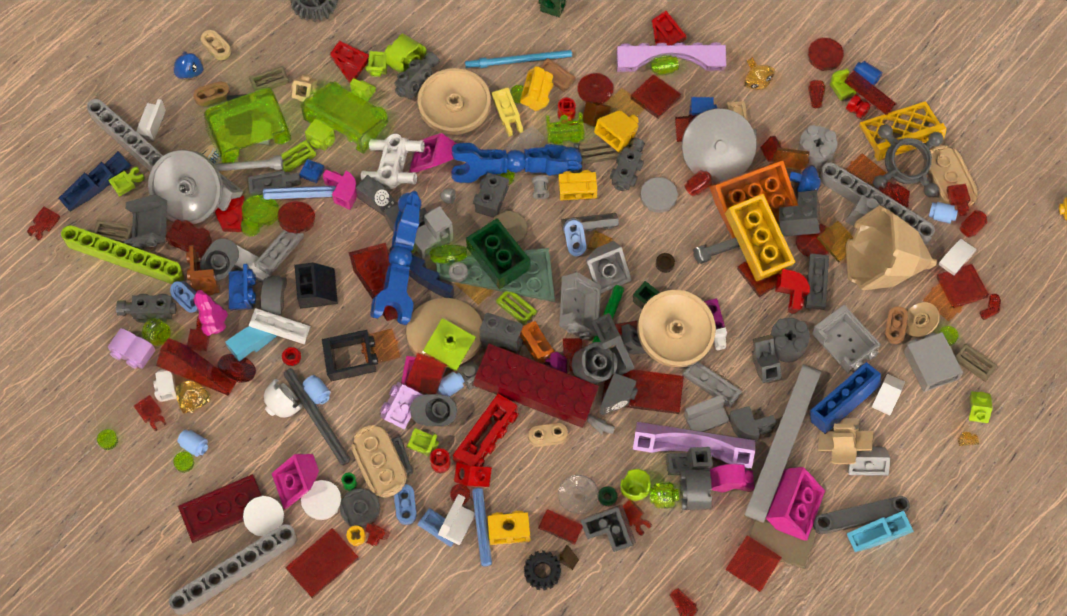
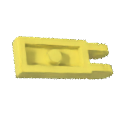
M509 88L491 92V97L501 122L505 126L508 137L513 136V130L509 124L515 122L519 133L524 132L520 115Z

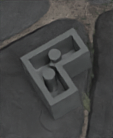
M817 190L798 192V206L779 208V223L783 236L820 233V204Z
M622 504L580 520L587 540L607 533L613 552L633 546L636 543Z

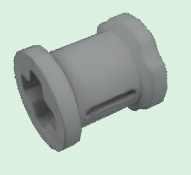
M535 176L532 178V183L534 184L533 198L540 200L549 197V191H547L548 177Z

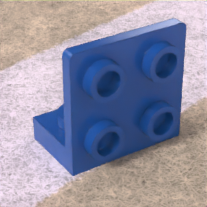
M243 264V271L229 272L230 310L253 309V304H256V292H253V285H256V274H253V269H250L248 264Z

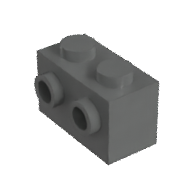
M487 173L486 178H482L479 189L481 190L479 194L475 195L473 204L475 205L476 213L494 218L499 214L509 189V179Z

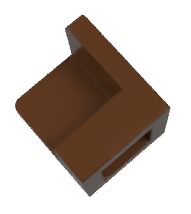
M586 101L582 123L596 127L599 118L610 114L611 107L598 102Z

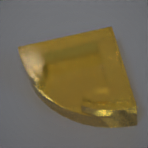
M595 231L587 245V249L595 250L612 242V238Z
M963 432L958 439L959 446L979 445V440L976 434L972 436L970 432Z

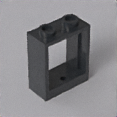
M368 330L322 339L326 372L330 381L376 372L375 365H378L377 354L373 353L372 348L375 347V340L373 335L370 336ZM360 343L366 344L368 363L337 370L334 349Z

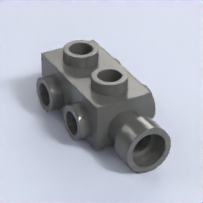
M428 52L424 56L423 61L420 59L411 61L409 68L405 72L398 74L397 80L394 82L397 87L395 89L397 95L411 99L420 90L422 84L433 75L430 68L435 67L439 63V58L433 52Z
M632 138L629 148L625 147L623 153L618 154L616 160L618 165L616 169H612L610 179H612L614 188L619 191L629 190L631 186L634 187L638 176L635 174L637 170L641 171L644 163L641 160V152L645 143L641 139Z
M167 294L132 295V302L118 300L116 304L117 316L131 314L133 319L140 323H145L148 319H155L156 322L165 323L167 319H172V314H176L177 310L176 303H173L172 297Z

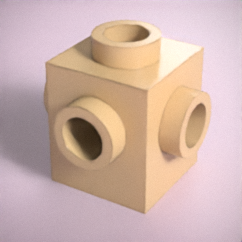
M302 74L293 80L291 98L302 102L312 100L319 91L317 79H313L311 75Z

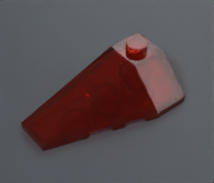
M386 243L348 252L353 271L372 299L384 289L386 273L390 265L389 249ZM385 306L382 315L386 321L397 319L396 309L392 306Z
M168 338L160 349L157 367L227 396L230 395L236 385L235 381L224 377L217 367L185 344Z

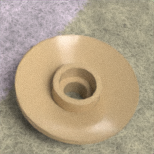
M928 302L912 306L907 311L908 323L906 333L912 337H924L930 334L939 323L940 314L938 309Z

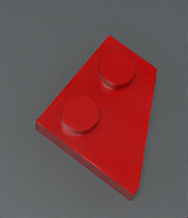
M667 11L652 19L655 45L666 43L667 46H674V44L682 43L687 39L686 34Z
M340 40L330 53L331 59L349 83L353 78L357 79L369 62L368 54Z
M244 196L231 199L225 211H222L220 208L216 209L215 215L223 232H242L245 206Z

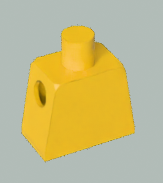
M616 111L599 118L594 133L616 151L621 152L630 143L631 139L635 137L639 120L634 114L627 116L622 111Z

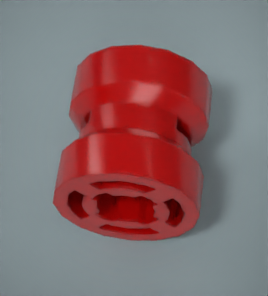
M854 95L849 101L846 110L850 113H855L859 119H863L871 108V104L867 101H862L858 95Z
M566 97L558 102L557 115L562 122H570L575 118L576 104L573 99Z
M438 448L430 454L433 471L441 474L449 470L451 465L450 456L445 449Z

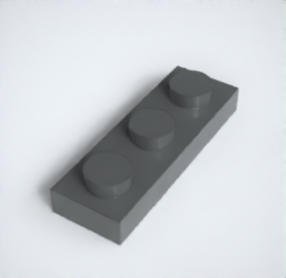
M616 213L574 217L581 221L585 231H593L601 227L611 229L619 225ZM571 218L560 219L563 232L565 222ZM576 225L570 226L571 230L576 228Z
M810 253L808 267L810 293L806 296L805 308L825 310L829 268V256Z

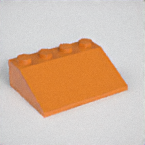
M783 160L775 161L709 186L715 205L732 238H735V235L725 215L729 207L764 194L776 222H779L780 207L798 206Z

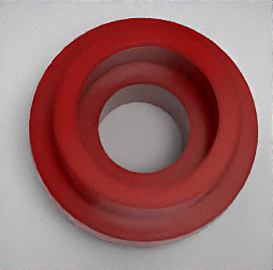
M288 347L282 353V361L288 366H295L301 360V353L297 348ZM294 355V359H288L289 356Z

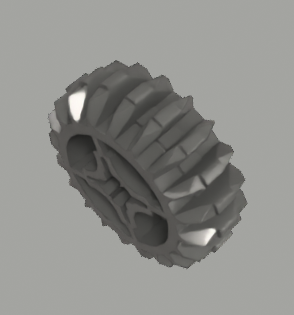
M290 0L291 8L296 15H299L301 19L305 18L307 22L310 19L315 22L316 19L322 21L323 17L328 18L329 14H333L334 9H337L338 0H316V2L314 0Z

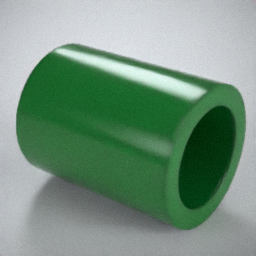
M345 473L341 478L344 489L350 492L356 489L357 481L353 473ZM348 480H352V481H353V482L350 483V484H346V482H347Z

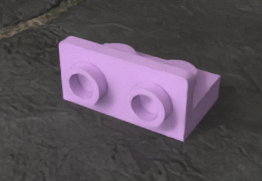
M397 382L390 390L388 402H385L381 407L380 417L405 430L411 418V403L415 398L423 394Z

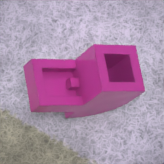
M326 169L323 174L324 184L336 186L332 193L334 203L351 210L357 199L355 178L348 171H345L344 175L341 176L336 171L331 172Z
M727 464L709 470L711 489L713 491L725 493L732 489L751 492L755 489L753 471L745 469V465Z

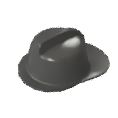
M225 238L215 240L202 257L200 269H213L217 280L224 279L239 258L237 245Z
M425 394L413 400L410 406V414L413 420L420 425L446 426L456 418L457 406L449 396Z

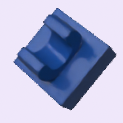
M307 159L299 175L300 178L317 183L325 168L324 165Z

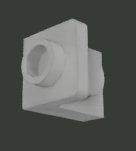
M473 360L460 367L456 372L461 374L469 390L478 388L473 386L479 369Z

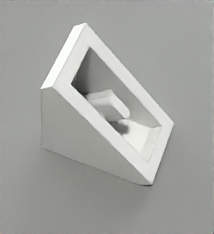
M887 374L872 408L890 415L905 381Z

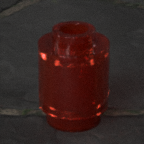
M700 170L687 180L684 187L694 197L711 186L713 178L708 171Z
M974 210L961 223L959 228L961 233L968 238L975 236L988 223L986 214L982 211Z

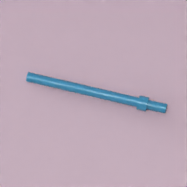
M565 50L490 59L482 57L479 60L465 61V68L480 67L481 69L492 65L546 60L547 58L572 57V51Z

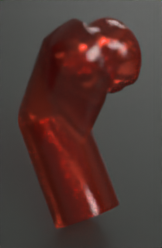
M991 294L989 296L988 308L980 311V316L983 320L1000 312L1001 299L998 294Z

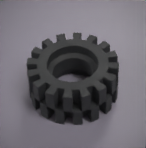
M542 550V553L536 551L534 555L531 554L524 565V575L527 583H530L532 588L536 587V590L543 588L544 591L548 587L550 589L553 588L561 576V564L557 560V556H553L551 552L545 553V550ZM541 563L547 564L551 569L550 574L544 578L537 576L534 571L535 567Z

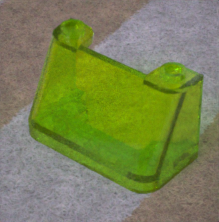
M328 82L307 97L301 104L305 121L311 124L314 119H317L344 134L350 143L353 141L357 144L356 150L362 154L369 148L370 139H376L388 123L387 112L383 108L372 105L342 88L337 82Z
M264 88L212 106L204 112L206 131L222 163L236 161L239 156V150L273 138L276 144H285L291 140L290 131L271 88Z

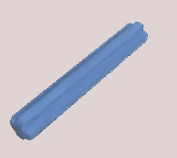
M336 186L264 188L263 198L332 197Z
M475 488L472 490L480 560L482 566L492 565L484 494L482 488Z

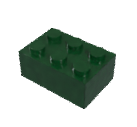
M498 218L466 237L467 249L499 290L531 270V259Z

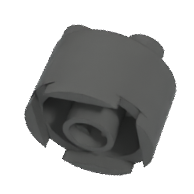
M795 318L779 319L774 324L770 333L774 338L775 355L778 360L794 362L805 354L810 340V333L804 321Z
M601 342L591 343L574 353L572 359L574 376L595 385L601 383L615 373L617 357L609 348L604 350Z
M709 469L681 470L680 493H682V510L711 509L712 496H710V490L712 489Z

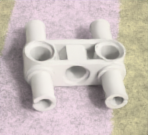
M392 134L385 140L370 139L369 149L371 151L380 150L383 153L379 169L377 171H362L361 181L369 175L387 189H394L401 183L416 184V172H403V168L409 151H424L425 144L423 140H409L408 138L401 137L399 134Z

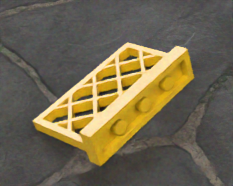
M926 101L859 123V127L875 151L877 161L885 159L886 152L891 146L887 139H883L885 140L883 143L877 144L875 142L876 137L882 139L878 135V129L881 125H884L883 121L885 120L893 121L894 123L891 126L893 132L902 135L896 138L897 140L913 138L922 141L924 144L933 132H939L945 138L947 129L944 123L940 124ZM924 108L926 115L918 114L915 112L916 110ZM901 115L911 116L909 121L899 118ZM913 117L923 120L921 125L911 121ZM925 121L933 123L934 126H924ZM896 123L906 125L905 130L896 128ZM867 126H876L877 129L876 131L868 130ZM909 127L919 129L913 133L907 131ZM911 145L900 146L895 156L917 148Z

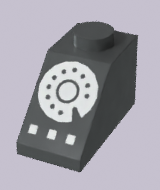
M369 175L356 187L357 198L384 217L385 209L398 204L385 187Z
M614 373L600 406V414H608L628 406L631 399L635 400L638 389L635 388L636 380Z

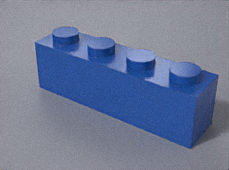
M867 362L864 363L810 410L811 423L826 434L834 427V424H838L881 386V373Z

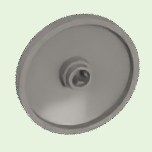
M723 108L710 109L697 115L686 127L682 138V154L688 168L696 176L713 183L743 174L750 167L756 152V138L749 122L740 114Z
M181 149L165 154L155 163L150 172L148 181L149 195L156 194L167 200L166 219L182 225L199 223L210 217L221 202L223 186L219 171L210 159L199 152Z

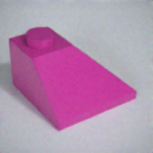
M442 133L422 139L425 144L424 151L414 152L409 173L419 172L453 160L452 147L457 143Z
M294 454L271 473L284 509L290 507L311 490L319 473L313 454Z

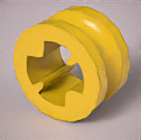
M360 526L350 527L347 531L348 542L353 546H359L364 543L366 536L363 528ZM353 532H356V534L357 532H360V538L358 540L357 538L353 540Z

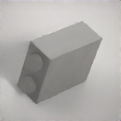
M943 332L939 334L931 333L922 340L914 339L907 343L904 354L923 392L960 379L963 371Z

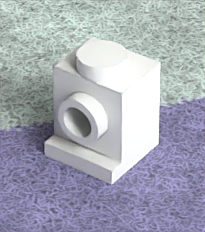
M166 369L157 371L155 373L156 380L153 383L154 393L158 402L178 398L175 377L172 371Z

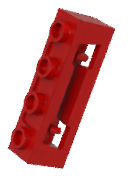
M498 393L454 452L453 461L470 466H483L485 463L484 458L487 454H492L496 448L495 443L499 438L502 439L505 436L510 422L513 424L519 415L518 405ZM494 415V420L497 422L480 444V450L477 452L478 447L475 444L492 423L491 418Z

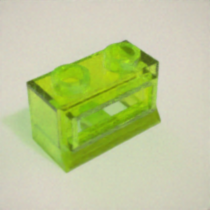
M578 113V120L568 121L567 115L560 116V122L550 123V117L547 115L546 132L548 142L553 144H561L563 141L577 143L584 139L585 131L582 113Z

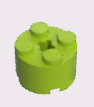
M402 33L392 45L387 46L385 54H387L386 62L399 73L405 72L409 68V63L417 59L422 60L427 54L425 46Z

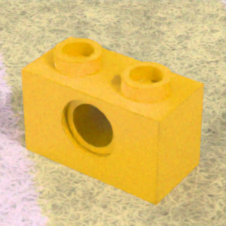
M521 510L513 511L512 514L495 512L488 516L490 545L530 542L528 512L524 513ZM510 523L514 525V528L506 530L504 525Z

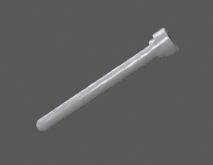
M274 155L270 160L214 164L218 171L263 167L283 170L281 155Z

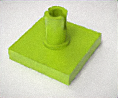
M442 318L422 353L457 372L476 337Z

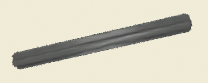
M289 368L284 371L286 380L341 465L349 463L350 457L316 404L304 390V386L294 370Z

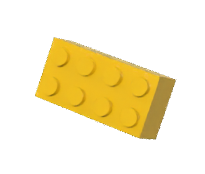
M764 194L728 208L725 213L726 218L756 282L779 273L782 269H788L795 263Z

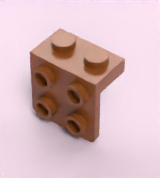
M189 245L186 258L187 263H190V268L187 269V278L190 280L191 287L196 292L202 290L208 296L220 293V286L214 270H200V262L194 245Z

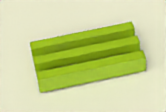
M307 140L281 154L282 160L292 156L283 162V170L290 172L304 164L307 159L310 160L316 156V152Z
M505 291L496 300V303L523 324V326L527 324L528 320L532 319L533 315L537 314V310L516 293ZM507 295H510L514 300H516L519 304H521V305H522L525 309H527L530 313H529V314L526 313V312H525L523 309H521L515 302H513L512 300H510V299L507 297Z

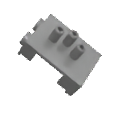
M578 272L562 276L559 326L583 340L597 336L598 334L592 321L599 318L601 285Z
M845 305L814 327L812 333L814 337L847 373H850L852 370H858L864 364V361L867 359L872 360L879 354L878 349L881 344Z

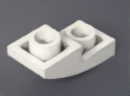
M960 239L939 262V266L955 276L977 249Z

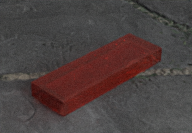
M855 70L844 81L885 115L897 104Z

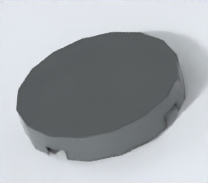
M363 488L353 489L343 497L340 504L341 517L351 527H369L379 517V499L369 490Z

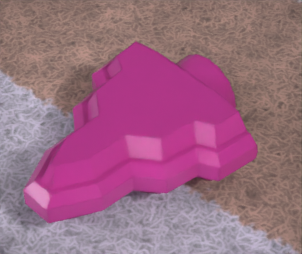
M198 290L194 296V302L199 310V319L202 324L201 329L203 333L209 336L222 332L226 328L224 321L228 316L227 311L202 290Z

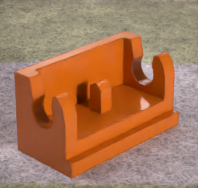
M536 321L523 326L520 338L523 339V343L533 359L538 363H545L546 359L551 358V353L555 352L543 335Z

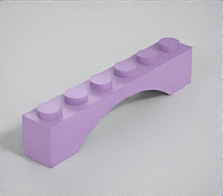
M642 43L638 46L621 44V46H617V72H635L650 61L669 57L691 61L706 71H724L726 67V45H721V43H711L710 45H703V43H693L692 45L676 43L674 46H667L666 43H659L656 46H649L647 43Z
M637 422L633 450L652 453L659 451L688 452L691 447H710L711 457L728 464L745 465V468H752L755 440Z

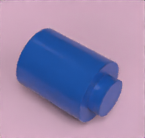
M866 61L858 62L853 70L855 77L871 87L877 84L883 73Z

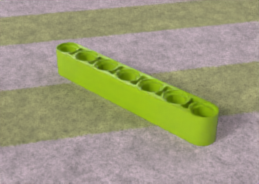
M66 226L61 231V236L70 249L169 284L184 280L181 266L175 261L75 226Z

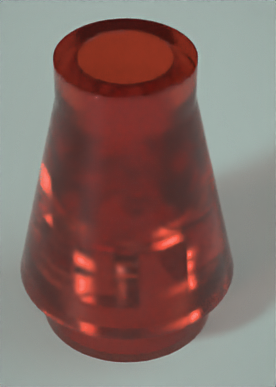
M813 80L808 86L812 108L822 107L826 86L821 80Z
M679 588L670 593L669 596L673 600L680 616H694L698 612L697 604Z

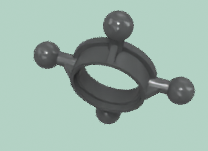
M881 125L878 129V135L882 139H887L891 146L885 155V166L888 172L885 175H878L874 178V187L878 190H883L892 178L902 184H914L920 181L924 186L925 195L935 197L939 192V188L935 183H930L926 176L932 163L929 149L933 146H940L944 140L943 135L939 132H933L925 144L913 138L897 140L893 136V129L890 125ZM911 145L922 153L924 166L918 175H906L897 168L895 153L900 146Z

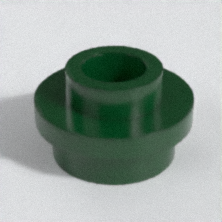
M606 486L599 490L598 501L602 505L612 506L617 502L618 494L614 488ZM609 494L611 499L606 500L604 496Z

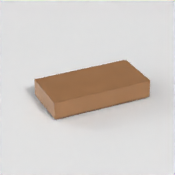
M549 58L539 66L544 71L553 74V85L563 92L576 79L575 76Z

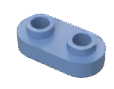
M576 218L568 219L564 224L567 249L571 255L580 256L586 251L583 225ZM576 225V228L571 230L570 226ZM574 243H579L578 247H573Z
M185 281L174 282L170 288L171 296L187 312H198L199 310L194 303L196 291Z
M405 484L401 491L394 495L397 520L403 525H410L417 517L413 488ZM403 494L408 495L406 499L401 498ZM405 513L410 514L408 518L403 517Z

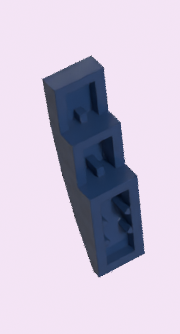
M117 151L105 164L100 162L89 174L84 172L58 199L71 212L110 185L109 179L126 171L132 165L122 153Z
M412 255L413 260L409 266V276L433 293L444 298H453L454 286L441 282L438 272L427 269L424 259Z

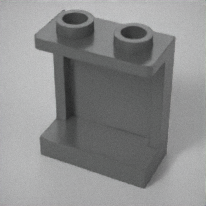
M153 194L126 202L125 209L133 213L132 238L124 240V244L142 250L145 247H155L157 244L164 243L166 238L167 200Z
M486 313L480 327L481 348L487 349L488 344H492L500 348H506L508 351L519 355L523 345V339L519 338L523 324Z
M610 313L593 320V326L604 350L615 345V347L610 348L617 357L615 373L622 375L635 369Z

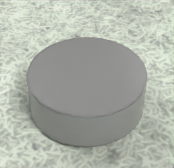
M455 262L449 267V277L451 280L462 282L467 278L468 269L464 263Z

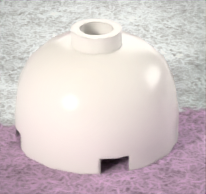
M274 379L264 392V402L267 405L265 410L271 416L277 415L282 418L293 416L302 408V403L298 405L295 401L298 400V397L284 383L281 385L277 384L279 380Z

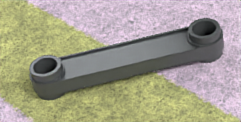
M735 237L709 247L706 244L693 249V255L697 263L702 264L711 260V256L740 246Z
M897 496L821 514L815 518L813 528L818 534H827L869 524L883 517H890L903 510L906 514L909 510V501L903 496ZM895 503L902 504L904 509H898ZM824 521L827 524V527L823 528L819 526L818 522Z

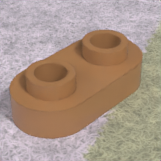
M220 81L197 88L193 93L196 104L206 106L227 99V96L230 95V90L225 82Z
M898 306L889 311L885 335L887 341L891 344H899L905 339L908 323V312L905 308ZM896 317H901L902 319H901V320H896L895 318H896ZM893 334H898L899 336H898V337H893L892 335H893Z

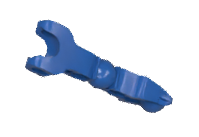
M458 143L452 147L453 158L457 161L466 162L452 169L451 177L458 183L474 182L480 176L487 175V173H507V169L514 173L525 169V172L546 173L549 176L563 174L565 171L582 169L581 153L577 148L565 147L564 145L546 144L540 148L524 149V153L521 150L514 149L507 154L506 150L479 149L473 143Z
M416 191L404 193L398 200L399 211L393 226L392 250L388 256L390 265L386 273L384 289L372 299L370 316L378 319L383 314L385 306H392L397 311L398 323L402 325H407L410 322L414 305L411 297L407 294L409 266L413 260L411 251L415 243L419 226V211L422 206L421 199Z

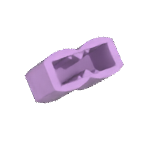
M120 328L108 345L112 357L117 360H126V363L135 369L136 367L143 369L155 352V348L150 342Z

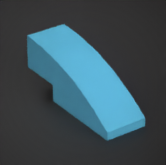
M248 326L225 343L238 361H241L252 351H259L276 338L277 335Z
M903 510L846 534L856 553L890 542L914 531Z

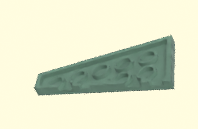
M549 248L523 250L531 259V270L500 290L473 255L436 259V268L441 280L455 282L449 277V267L455 262H461L467 266L468 276L464 281L456 283L501 292L507 291L521 296L555 302Z

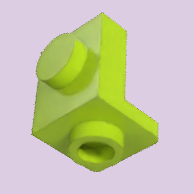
M370 51L369 63L365 68L370 76L381 77V75H387L388 65L385 52Z
M848 68L836 71L830 81V86L840 101L857 93V89L848 78L850 72Z
M353 78L350 82L352 95L365 102H368L376 91L375 86L363 80L359 81Z
M971 391L969 397L971 406L969 421L988 423L993 409L991 394Z
M414 428L407 448L429 456L430 452L438 446L439 441H436L438 435H431Z

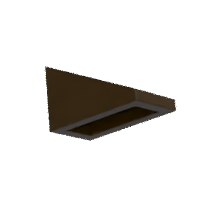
M566 545L560 554V563L573 570L579 559L572 549Z

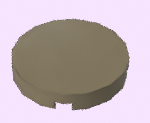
M505 211L493 218V220L498 218L518 245L524 241L527 235V223L520 214L514 211Z

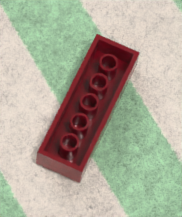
M492 344L487 346L473 383L475 387L496 395L499 393L511 401L583 428L599 388L598 385Z

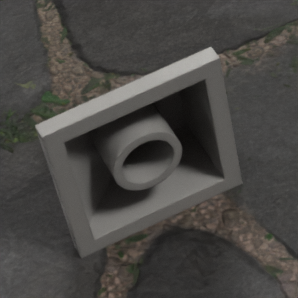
M615 241L596 248L586 259L592 281L601 285V293L613 289L615 285L620 286L632 281L622 247Z

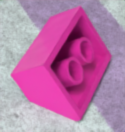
M804 467L784 469L766 519L776 530L805 541L809 537L825 490Z

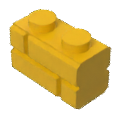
M538 66L530 69L527 72L520 103L529 106L534 111L545 108L550 100L548 94L553 88V74L544 71V69Z
M584 170L580 173L565 171L563 174H558L560 201L597 199L596 172Z

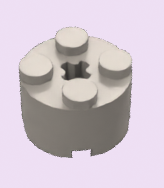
M809 126L801 135L797 149L798 157L802 160L801 162L806 167L813 165L816 169H820L826 163L832 162L837 148L836 133L822 126Z

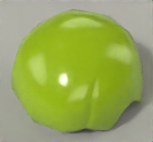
M641 469L627 471L625 478L621 479V493L627 499L639 501L647 497L651 490L649 474Z

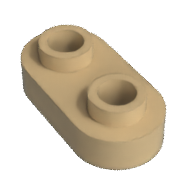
M207 30L201 35L202 45L216 59L225 60L230 56L229 44L217 32Z
M561 423L540 425L530 429L528 439L530 444L535 447L556 445L566 441L568 431L566 426ZM560 430L561 434H555L554 431ZM536 433H541L542 436H541V437H536L535 434H536Z

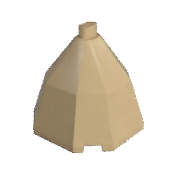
M881 205L855 222L854 228L857 231L854 238L848 239L846 243L848 280L856 283L857 287L862 290L894 287L925 269L933 268L937 264V260L931 257L919 232Z

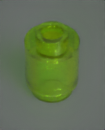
M668 55L654 58V62L651 63L652 71L657 76L675 73V71L679 70L676 56Z

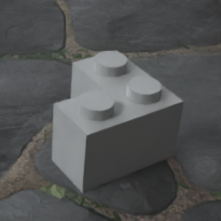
M440 206L436 209H430L424 215L425 224L417 229L413 247L422 259L454 240L452 222Z

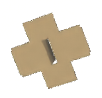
M843 418L838 424H834V431L827 432L826 434L820 432L818 451H832L831 463L834 465L856 463L857 451H872L874 431H859L860 419Z

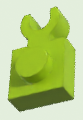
M138 166L132 168L129 174L123 171L109 179V183L119 197L134 189L133 183L142 182L145 179L143 174L135 176L140 172Z

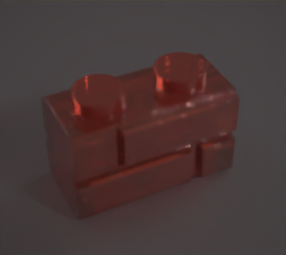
M176 219L172 228L166 234L168 244L182 251L188 252L189 245H194L197 256L202 259L212 243L208 230L202 227L199 229L193 227V224L187 220L182 222Z

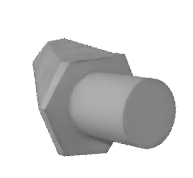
M588 414L587 422L600 434L603 435V432L613 434L615 426L607 425L606 421Z

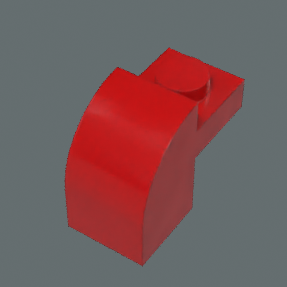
M782 269L777 275L775 292L790 294L787 313L796 314L802 309L804 304V298L802 297H806L810 293V286L807 279L799 272Z

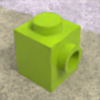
M314 119L305 131L307 142L316 149L320 148L325 151L335 141L333 128L317 119Z

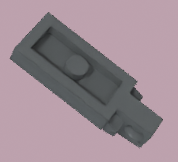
M283 170L249 176L250 195H261L264 188H285L301 185L299 173L290 174V172Z

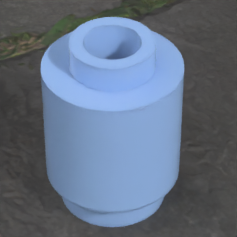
M932 202L929 217L936 221L951 224V220H956L958 210H955L954 205Z
M452 371L439 380L434 387L439 395L450 397L464 387L463 383L465 381L460 373Z
M312 375L303 382L304 390L315 404H324L329 400L331 392L319 377Z
M185 429L178 437L177 442L180 444V447L196 457L203 455L208 449V441L192 430Z

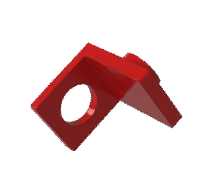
M457 462L454 482L466 486L489 487L492 467L470 466ZM462 468L465 472L463 479L460 478V470Z

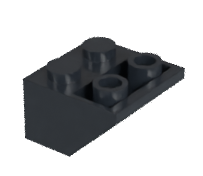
M314 262L294 265L297 300L300 309L338 304L334 268Z

